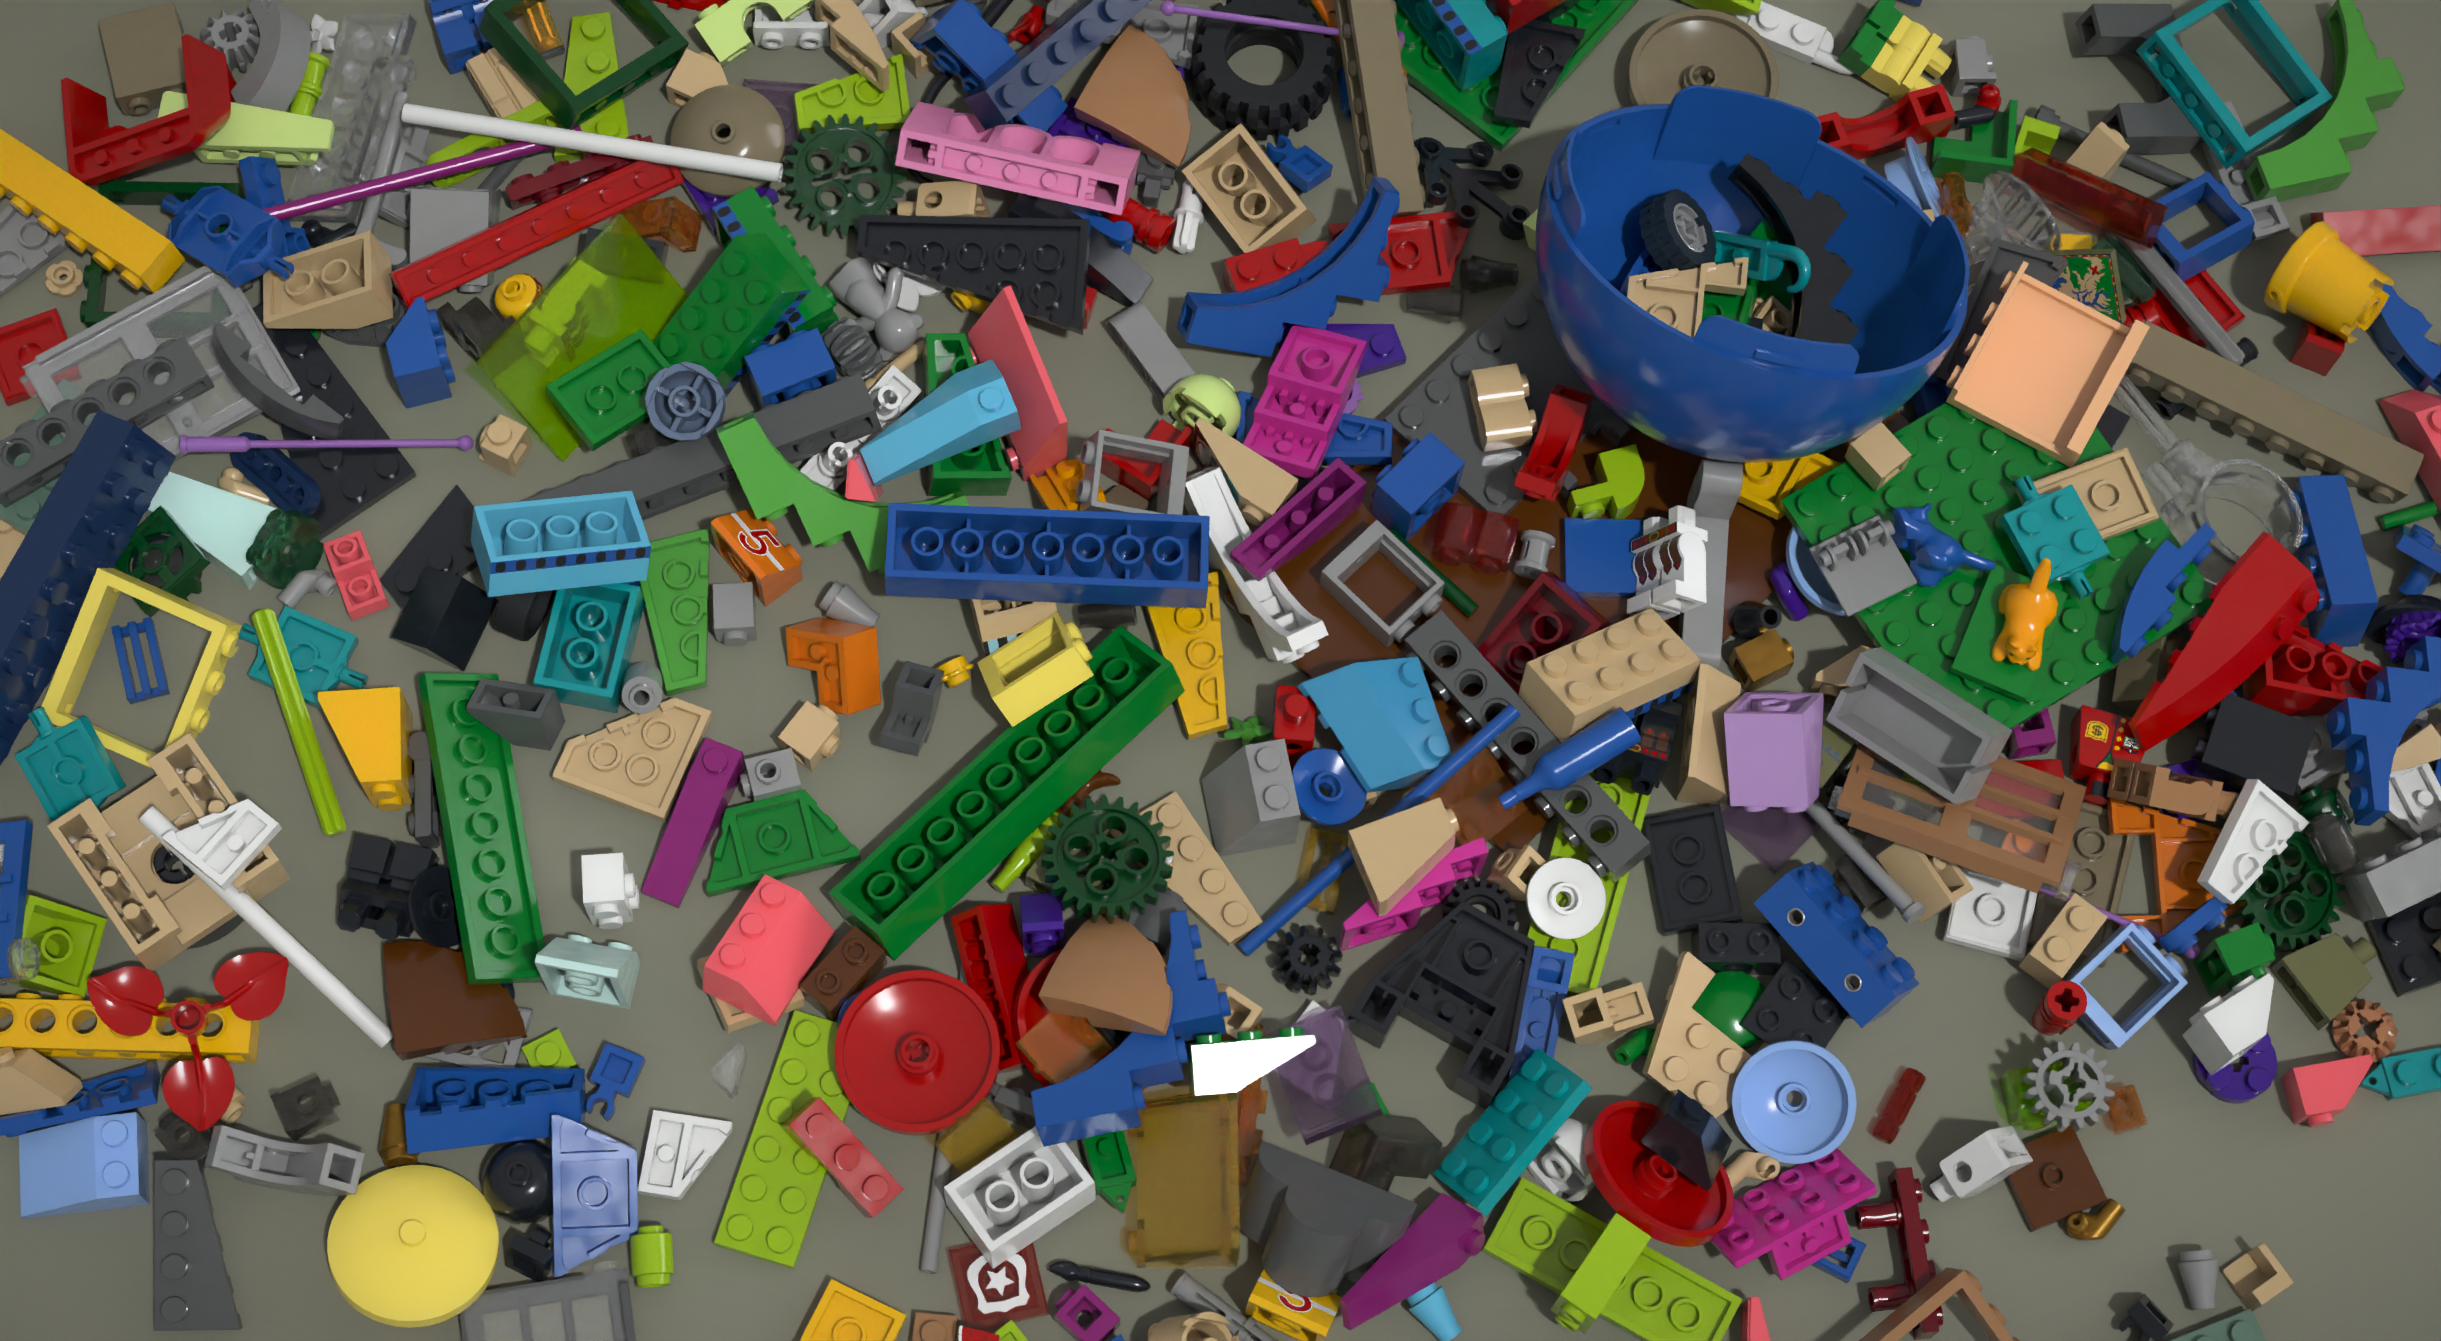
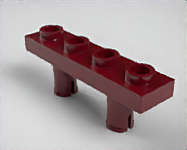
M636 134L626 138L654 143L651 135L642 138L640 134ZM587 152L583 155V160L572 164L568 160L560 161L549 166L547 173L533 177L531 173L524 174L511 181L512 185L505 187L512 210L534 202L541 204L562 194L564 191L578 187L635 161V159Z
M1912 1167L1897 1168L1888 1176L1891 1195L1890 1202L1855 1206V1221L1858 1230L1893 1226L1897 1231L1905 1280L1903 1284L1868 1288V1301L1872 1312L1899 1308L1936 1277L1933 1260H1927L1925 1244L1929 1243L1928 1224L1926 1219L1920 1218L1918 1203L1922 1202V1187L1918 1178L1914 1179ZM1941 1306L1913 1328L1914 1340L1929 1339L1939 1332V1326L1943 1325Z

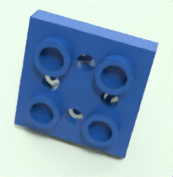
M2402 524L2394 537L2395 548L2416 560L2401 585L2397 588L2406 596L2423 594L2435 574H2441V546L2435 543L2433 539L2435 535L2417 524H2414L2412 528Z

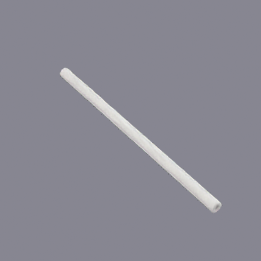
M405 103L402 108L401 118L402 122L778 183L781 182L783 174L782 163Z

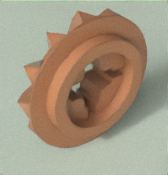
M2364 998L2350 1002L2333 1019L2332 1034L2334 1041L2340 1051L2348 1058L2371 1054L2373 1063L2381 1058L2388 1056L2396 1046V1036L2399 1029L2395 1028L2393 1014L2387 1013L2381 1007L2380 1002L2373 1003L2365 1001ZM2360 1020L2364 1025L2370 1023L2377 1024V1027L2371 1033L2373 1040L2368 1035L2357 1038L2353 1037L2358 1033L2357 1030L2361 1028Z

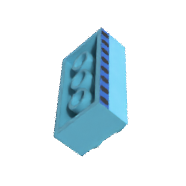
M632 491L473 507L471 543L488 597L647 580L651 544Z

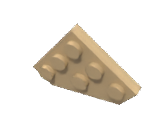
M674 697L660 703V706L652 712L639 715L634 713L607 724L605 729L587 736L583 734L570 739L564 748L552 778L555 782L665 823L713 717L712 711Z

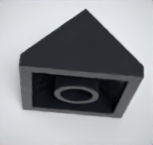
M425 566L391 635V639L464 672L498 603V599L488 597L487 592L461 576Z

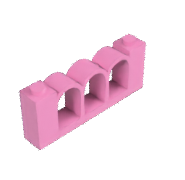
M918 101L901 128L895 165L1122 215L1135 185L1141 151L1108 143L1100 145L1092 140L1075 136L1053 137L1041 129L1019 124L998 125L985 130L974 114L955 113V109Z

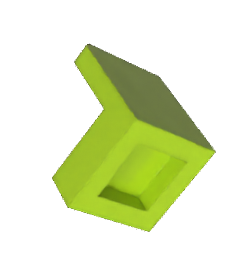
M2024 116L2016 132L2014 167L2011 173L2040 181L2044 175L2050 152L2057 141L2061 127Z

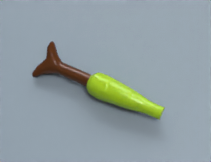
M1100 769L1014 849L1004 868L991 882V885L998 892L1004 893L1019 876L1031 868L1043 853V841L1050 840L1047 837L1049 826L1058 827L1057 816L1059 814L1070 817V805L1074 804L1079 807L1092 791L1102 787L1117 786L1121 783L1120 779L1114 774L1101 772Z

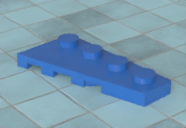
M1239 391L1238 400L1241 406V420L1237 428V441L1243 444L1254 423V411L1260 399L1252 397V393ZM1343 413L1321 465H1330L1337 458L1346 465H1392L1393 424Z
M153 1060L81 1081L83 1088L65 1106L0 1115V1136L15 1137L32 1129L157 1104L161 1076L157 1062Z

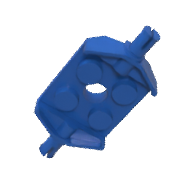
M219 185L203 187L190 200L186 199L184 202L178 200L173 195L165 196L168 201L162 200V209L175 215L169 223L168 239L172 241L180 253L182 251L224 275L235 288L266 273L268 270L277 273L284 279L290 277L288 272L293 274L294 265L279 257L287 230L281 221ZM230 224L224 232L214 234L220 225Z

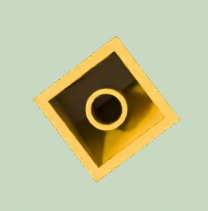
M389 687L318 692V701L372 806H378V809L384 811H395L402 809L403 805L414 804V798L410 797L409 775L413 774V760L408 756V738H410V734H413V717L401 688Z

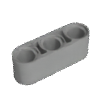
M1136 302L1106 321V327L1111 338L1162 406L1164 397L1180 380L1195 374L1191 366L1141 302Z

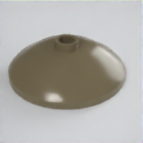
M720 85L698 93L683 106L673 124L671 146L781 163L785 153L786 134L778 111L763 95L744 86ZM723 128L731 130L730 135L726 138L718 137V132ZM679 167L682 176L693 187L717 197H733L751 186L757 190L768 182Z

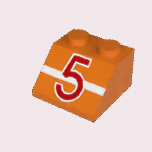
M751 508L716 517L710 522L716 551L744 583L753 582L755 596L765 607L803 579L800 566L803 561L800 555L790 544L783 546L775 537L778 535V532L771 521H767L765 517L757 520Z

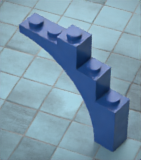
M1373 176L1362 204L1346 228L1323 252L1300 269L1272 283L1249 290L1221 294L1187 292L1176 328L1186 343L1272 357L1275 345H1278L1283 337V323L1325 330L1329 317H1332L1336 310V295L1379 302L1382 290L1387 288L1390 281V266L1380 255V252H1383L1387 246V231L1392 217L1399 210L1400 193L1388 179Z
M2424 636L2405 651L2404 668L2386 666L2368 680L2365 691L2366 699L2347 697L2328 712L2326 728L2330 734L2331 747L2335 750L2346 751L2345 768L2349 772L2351 789L2349 804L2353 809L2355 825L2370 826L2389 812V779L2393 757L2400 740L2419 712L2441 703V638Z
M1186 910L1169 913L1171 946L1166 976L1167 983L1173 992V1005L1166 1036L1132 1032L1117 1049L1091 1068L1063 1082L1031 1091L1036 1129L1044 1147L1142 1126L1139 1111L1146 1109L1143 1088L1184 1079L1182 1063L1189 1062L1185 1041L1194 1040L1196 1035L1227 1033L1224 1017L1231 1016L1228 995L1226 991L1219 993L1215 978L1208 979L1204 959L1197 960L1195 949L1202 948L1198 925L1189 924Z

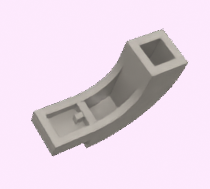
M252 0L248 7L259 28V47L249 70L230 92L236 103L285 112L295 97L307 68L310 54L309 27L306 20L290 12L285 5L277 0H272L271 2L268 0Z
M219 1125L214 1126L204 1167L233 1175L234 1179L273 1189L313 1195L346 1196L356 1194L365 1153L332 1143L306 1145L282 1142Z

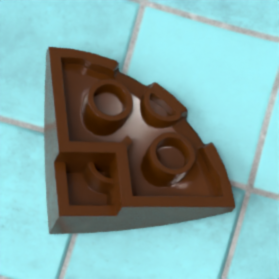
M423 941L383 943L387 995L396 1055L402 1061L440 1052L448 1055L528 1037L518 1006L506 988L501 984L469 985L463 952H457L447 947H435Z

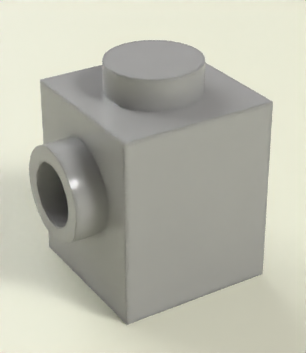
M792 748L744 759L747 773L740 774L745 798L753 796L754 801H759L802 790Z

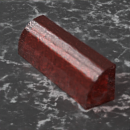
M2033 147L2018 154L2011 177L2013 189L2143 247L2153 248L2167 212V206Z

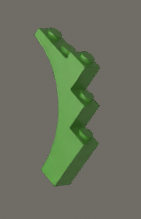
M2337 0L2324 17L2333 49L2334 74L2331 91L2333 98L2327 103L2324 114L2318 124L2306 135L2284 148L2257 156L2245 171L2244 177L2254 201L2276 196L2278 202L2338 189L2352 172L2350 159L2345 152L2365 148L2379 131L2376 116L2372 111L2390 108L2405 90L2402 74L2396 69L2392 57L2378 60L2376 47L2368 37L2363 25V16L2360 10L2356 8L2353 0Z
M752 412L716 428L719 439L757 520L763 517L767 521L777 519L788 513L787 507L794 504L813 547L820 543L823 548L834 545L844 539L843 533L850 530L869 573L877 570L878 574L885 573L889 503L847 499L845 495L813 481L789 463L768 440ZM962 490L931 500L903 503L969 506Z

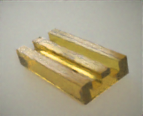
M1315 828L1311 829L1298 891L1308 883L1317 839L1325 840L1319 873L1329 863L1333 842L1341 844L1339 854L1348 847L1347 835ZM1343 873L1332 882L1328 902L1320 900L1321 892L1305 907L1310 908L1311 911L1318 912V910L1325 911L1328 915H1334Z

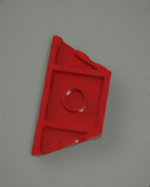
M1455 211L1393 217L1387 231V246L1383 252H1380V255L1390 266V281L1387 288L1382 290L1381 295L1450 287L1470 228H1462L1455 223ZM1349 222L1329 224L1328 234L1332 241L1346 228Z

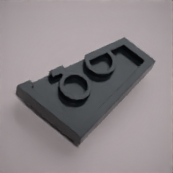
M1532 20L1508 34L1492 122L1530 129L1584 38L1586 30Z
M458 485L450 492L380 579L383 587L402 612L425 566L461 577L478 566L471 543L474 506Z

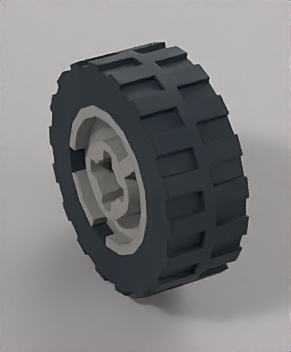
M1671 189L1643 205V209L1639 213L1641 236L1646 244V249L1650 252L1654 262L1662 268V271L1678 268L1679 271L1699 268L1701 264L1714 262L1717 248L1715 247L1716 239L1713 235V228L1704 210L1700 208L1698 202L1692 199L1688 193L1682 192L1681 189Z

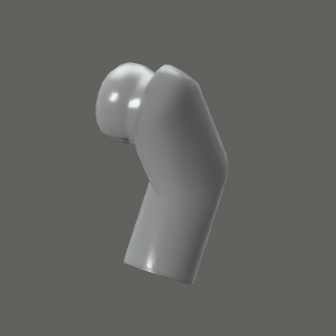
M324 569L300 571L279 594L277 599L285 606L294 609L307 593L319 592L323 597L332 595L337 588V581L334 577L330 576V572Z

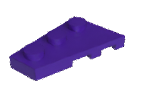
M1283 323V337L1278 344L1279 350L1293 324ZM1327 323L1325 329L1327 331L1367 341V347L1356 378L1405 364L1406 355L1394 324Z

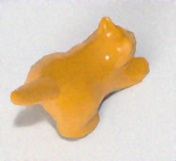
M2042 559L2035 569L2031 582L2010 584L2003 589L1998 600L1999 613L2005 615L2006 620L2001 633L1992 647L1991 657L1995 662H2002L2008 657L2013 664H2025L2031 671L2039 669L2042 661V643L2045 628L2055 619L2058 609L2055 593L2047 588L2051 573L2050 559Z

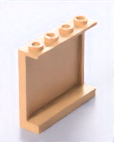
M2023 261L2017 274L2009 270L1998 291L2005 294L2000 304L1992 302L1985 313L1981 323L1987 325V328L1982 337L1974 333L1963 354L1970 357L1964 368L1957 365L1951 374L1946 386L1951 388L1952 391L1946 402L2072 468L2085 448L2150 326L2135 320L2132 327L2129 328L2025 274L2024 272L2029 263Z

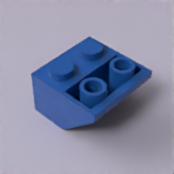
M424 297L416 298L386 342L394 378L406 409L451 398L452 394L449 383L456 382L453 367L446 350L447 344L436 309L428 310Z

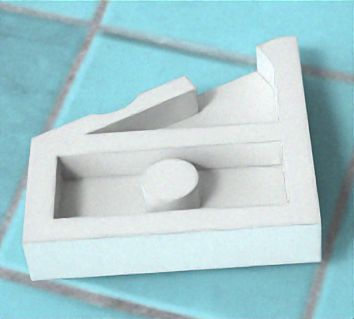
M2429 763L2394 771L2390 774L2389 812L2385 816L2413 839L2417 837L2423 839L2420 834L2421 831L2441 823V786Z

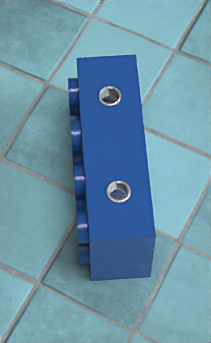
M1812 861L1787 872L1753 904L1856 1023L1863 1028L1889 1012L1920 983L1914 977L1915 971L1905 959L1897 958L1887 947L1888 941L1884 934L1878 928L1870 927L1860 916L1861 910L1857 903L1849 896H1843L1833 885L1834 878L1830 872ZM1792 914L1800 923L1794 921ZM1849 980L1853 983V985H1854L1856 988H1853V987L1850 985Z

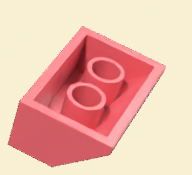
M764 874L705 963L702 991L775 1026L799 990L800 984L806 979L832 939L834 929L801 891Z

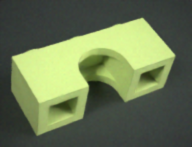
M730 0L721 7L713 4L698 15L700 21L694 25L724 67L754 46L744 27L746 17L752 10L759 7H767L774 10L782 21H792L814 6L815 0Z

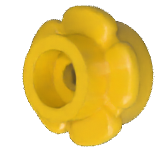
M962 655L942 664L936 669L944 671L943 683L947 682L949 688H952L971 678L968 671L973 669L974 665H969L965 656Z

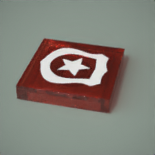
M1033 1242L994 1269L975 1244L949 1250L966 1327L982 1331L1003 1326L1010 1320L1016 1323L1049 1315Z

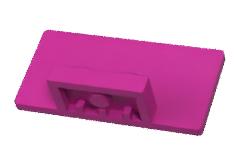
M1836 1148L1827 1156L1812 1162L1799 1164L1734 1199L1733 1212L1729 1222L1710 1242L1735 1268H1739L1768 1253L1772 1270L1782 1281L1852 1242L1843 1211L1874 1195L1877 1192L1876 1186L1854 1163Z

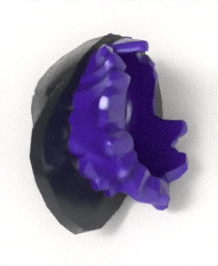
M2415 594L2406 596L2398 601L2397 604L2381 606L2375 610L2365 634L2373 642L2385 645L2383 650L2389 652V658L2392 663L2404 661L2405 651L2424 636L2441 638V599Z

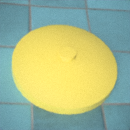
M406 1165L387 1169L360 1183L357 1186L356 1194L347 1195L336 1210L327 1238L329 1268L334 1283L345 1300L358 1312L374 1321L405 1328L424 1327L441 1323L471 1306L491 1281L499 1255V1232L496 1218L483 1194L473 1184L458 1174L428 1165Z

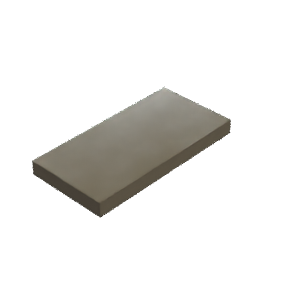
M2082 802L2060 886L2058 888L2044 882L2042 884L2071 896L2076 893L2088 903L2117 915L2135 836H2109L2107 808ZM2039 891L2027 946H2034L2066 902ZM2106 919L2076 961L2083 962L2113 934L2115 923ZM2107 958L2097 967L2103 968L2106 965Z

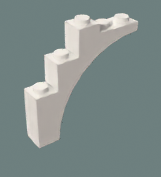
M1210 466L1186 477L1184 504L1189 515L1210 516L1209 563L1212 568L1222 570L1239 613L1250 615L1267 658L1275 661L1281 660L1283 664H1287L1303 657L1304 653L1317 648L1320 645L1318 640L1329 635L1323 620L1313 616L1301 606L1275 571L1258 582L1230 557V552L1252 533L1231 494L1220 467Z

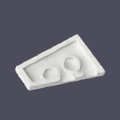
M2247 779L2197 882L2222 903L2234 904L2263 873L2264 864L2273 855H2280L2288 846L2286 841L2295 831L2301 832L2310 822L2259 779Z

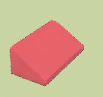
M857 451L848 460L845 497L852 500L875 502L883 493L880 484L874 486L861 452Z

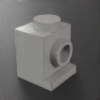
M1977 36L1955 39L1948 55L1952 59L1949 65L1951 95L1980 96V88L1987 84L1994 85L1997 79L1996 72H1992V54L1986 52L1985 39H1980Z

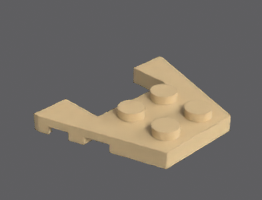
M1734 258L1733 262L1717 265L1715 262L1704 263L1699 268L1682 271L1675 268L1629 276L1626 297L1667 325L1694 338L1702 322L1704 291L1744 296L1749 258Z
M1682 951L1677 960L1676 966H1678L1673 985L1669 986L1665 998L1667 1004L1661 1023L1657 1024L1642 1073L1666 1092L1679 1089L1688 1097L1698 1101L1716 1119L1732 1107V1093L1736 1078L1751 1055L1692 1009V1006L1716 973L1688 951ZM1763 1042L1757 1051L1768 1046L1769 1044Z

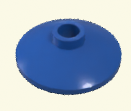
M1327 748L1309 751L1296 762L1292 769L1299 809L1311 820L1323 825L1338 826L1353 820L1363 809L1367 792L1341 752ZM1318 787L1326 789L1328 797L1324 796Z

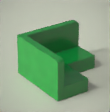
M2009 100L2004 112L1997 111L1990 123L1970 127L1969 141L1934 137L1931 144L1930 170L1933 177L2004 186L2014 167L2018 100Z

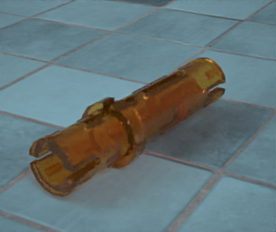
M1949 172L1942 177L1943 182L1940 183L1944 200L1941 212L1942 215H1947L1954 221L1962 237L1969 233V226L1972 227L1971 217L1973 210L1971 202L1967 199L1964 177L1958 172Z

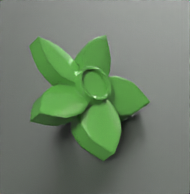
M1261 716L1251 717L1245 722L1231 717L1233 729L1224 732V738L1227 739L1242 737L1243 746L1253 744L1255 740L1265 741L1272 737V730L1262 725Z

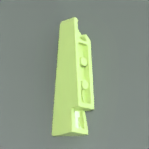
M165 91L162 95L158 118L188 108L187 94ZM230 102L231 114L227 123L194 150V153L203 163L239 164V160L255 156L276 159L277 165L311 166L317 161L319 152H330L335 127L334 123L328 119Z

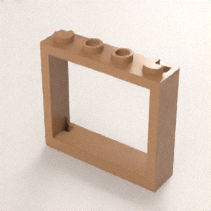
M1946 1267L1859 1341H1899L1955 1293L1989 1341L2020 1340L2009 1334L2004 1327V1324H2006L2005 1317L1994 1305L1987 1303L1980 1293L1982 1290L1980 1282L1971 1272Z

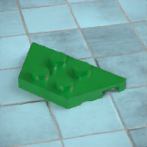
M805 789L726 808L721 826L722 832L716 845L714 863L710 879L707 881L706 890L708 897H713L757 886L764 874L776 880H781L861 860L859 849L848 841L839 831L834 821L822 812L817 802Z

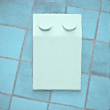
M572 934L568 935V939L554 938L536 954L534 963L550 995L630 1009L641 962L637 952L632 951L633 948L629 945L618 942H609L608 947L592 944L590 938Z

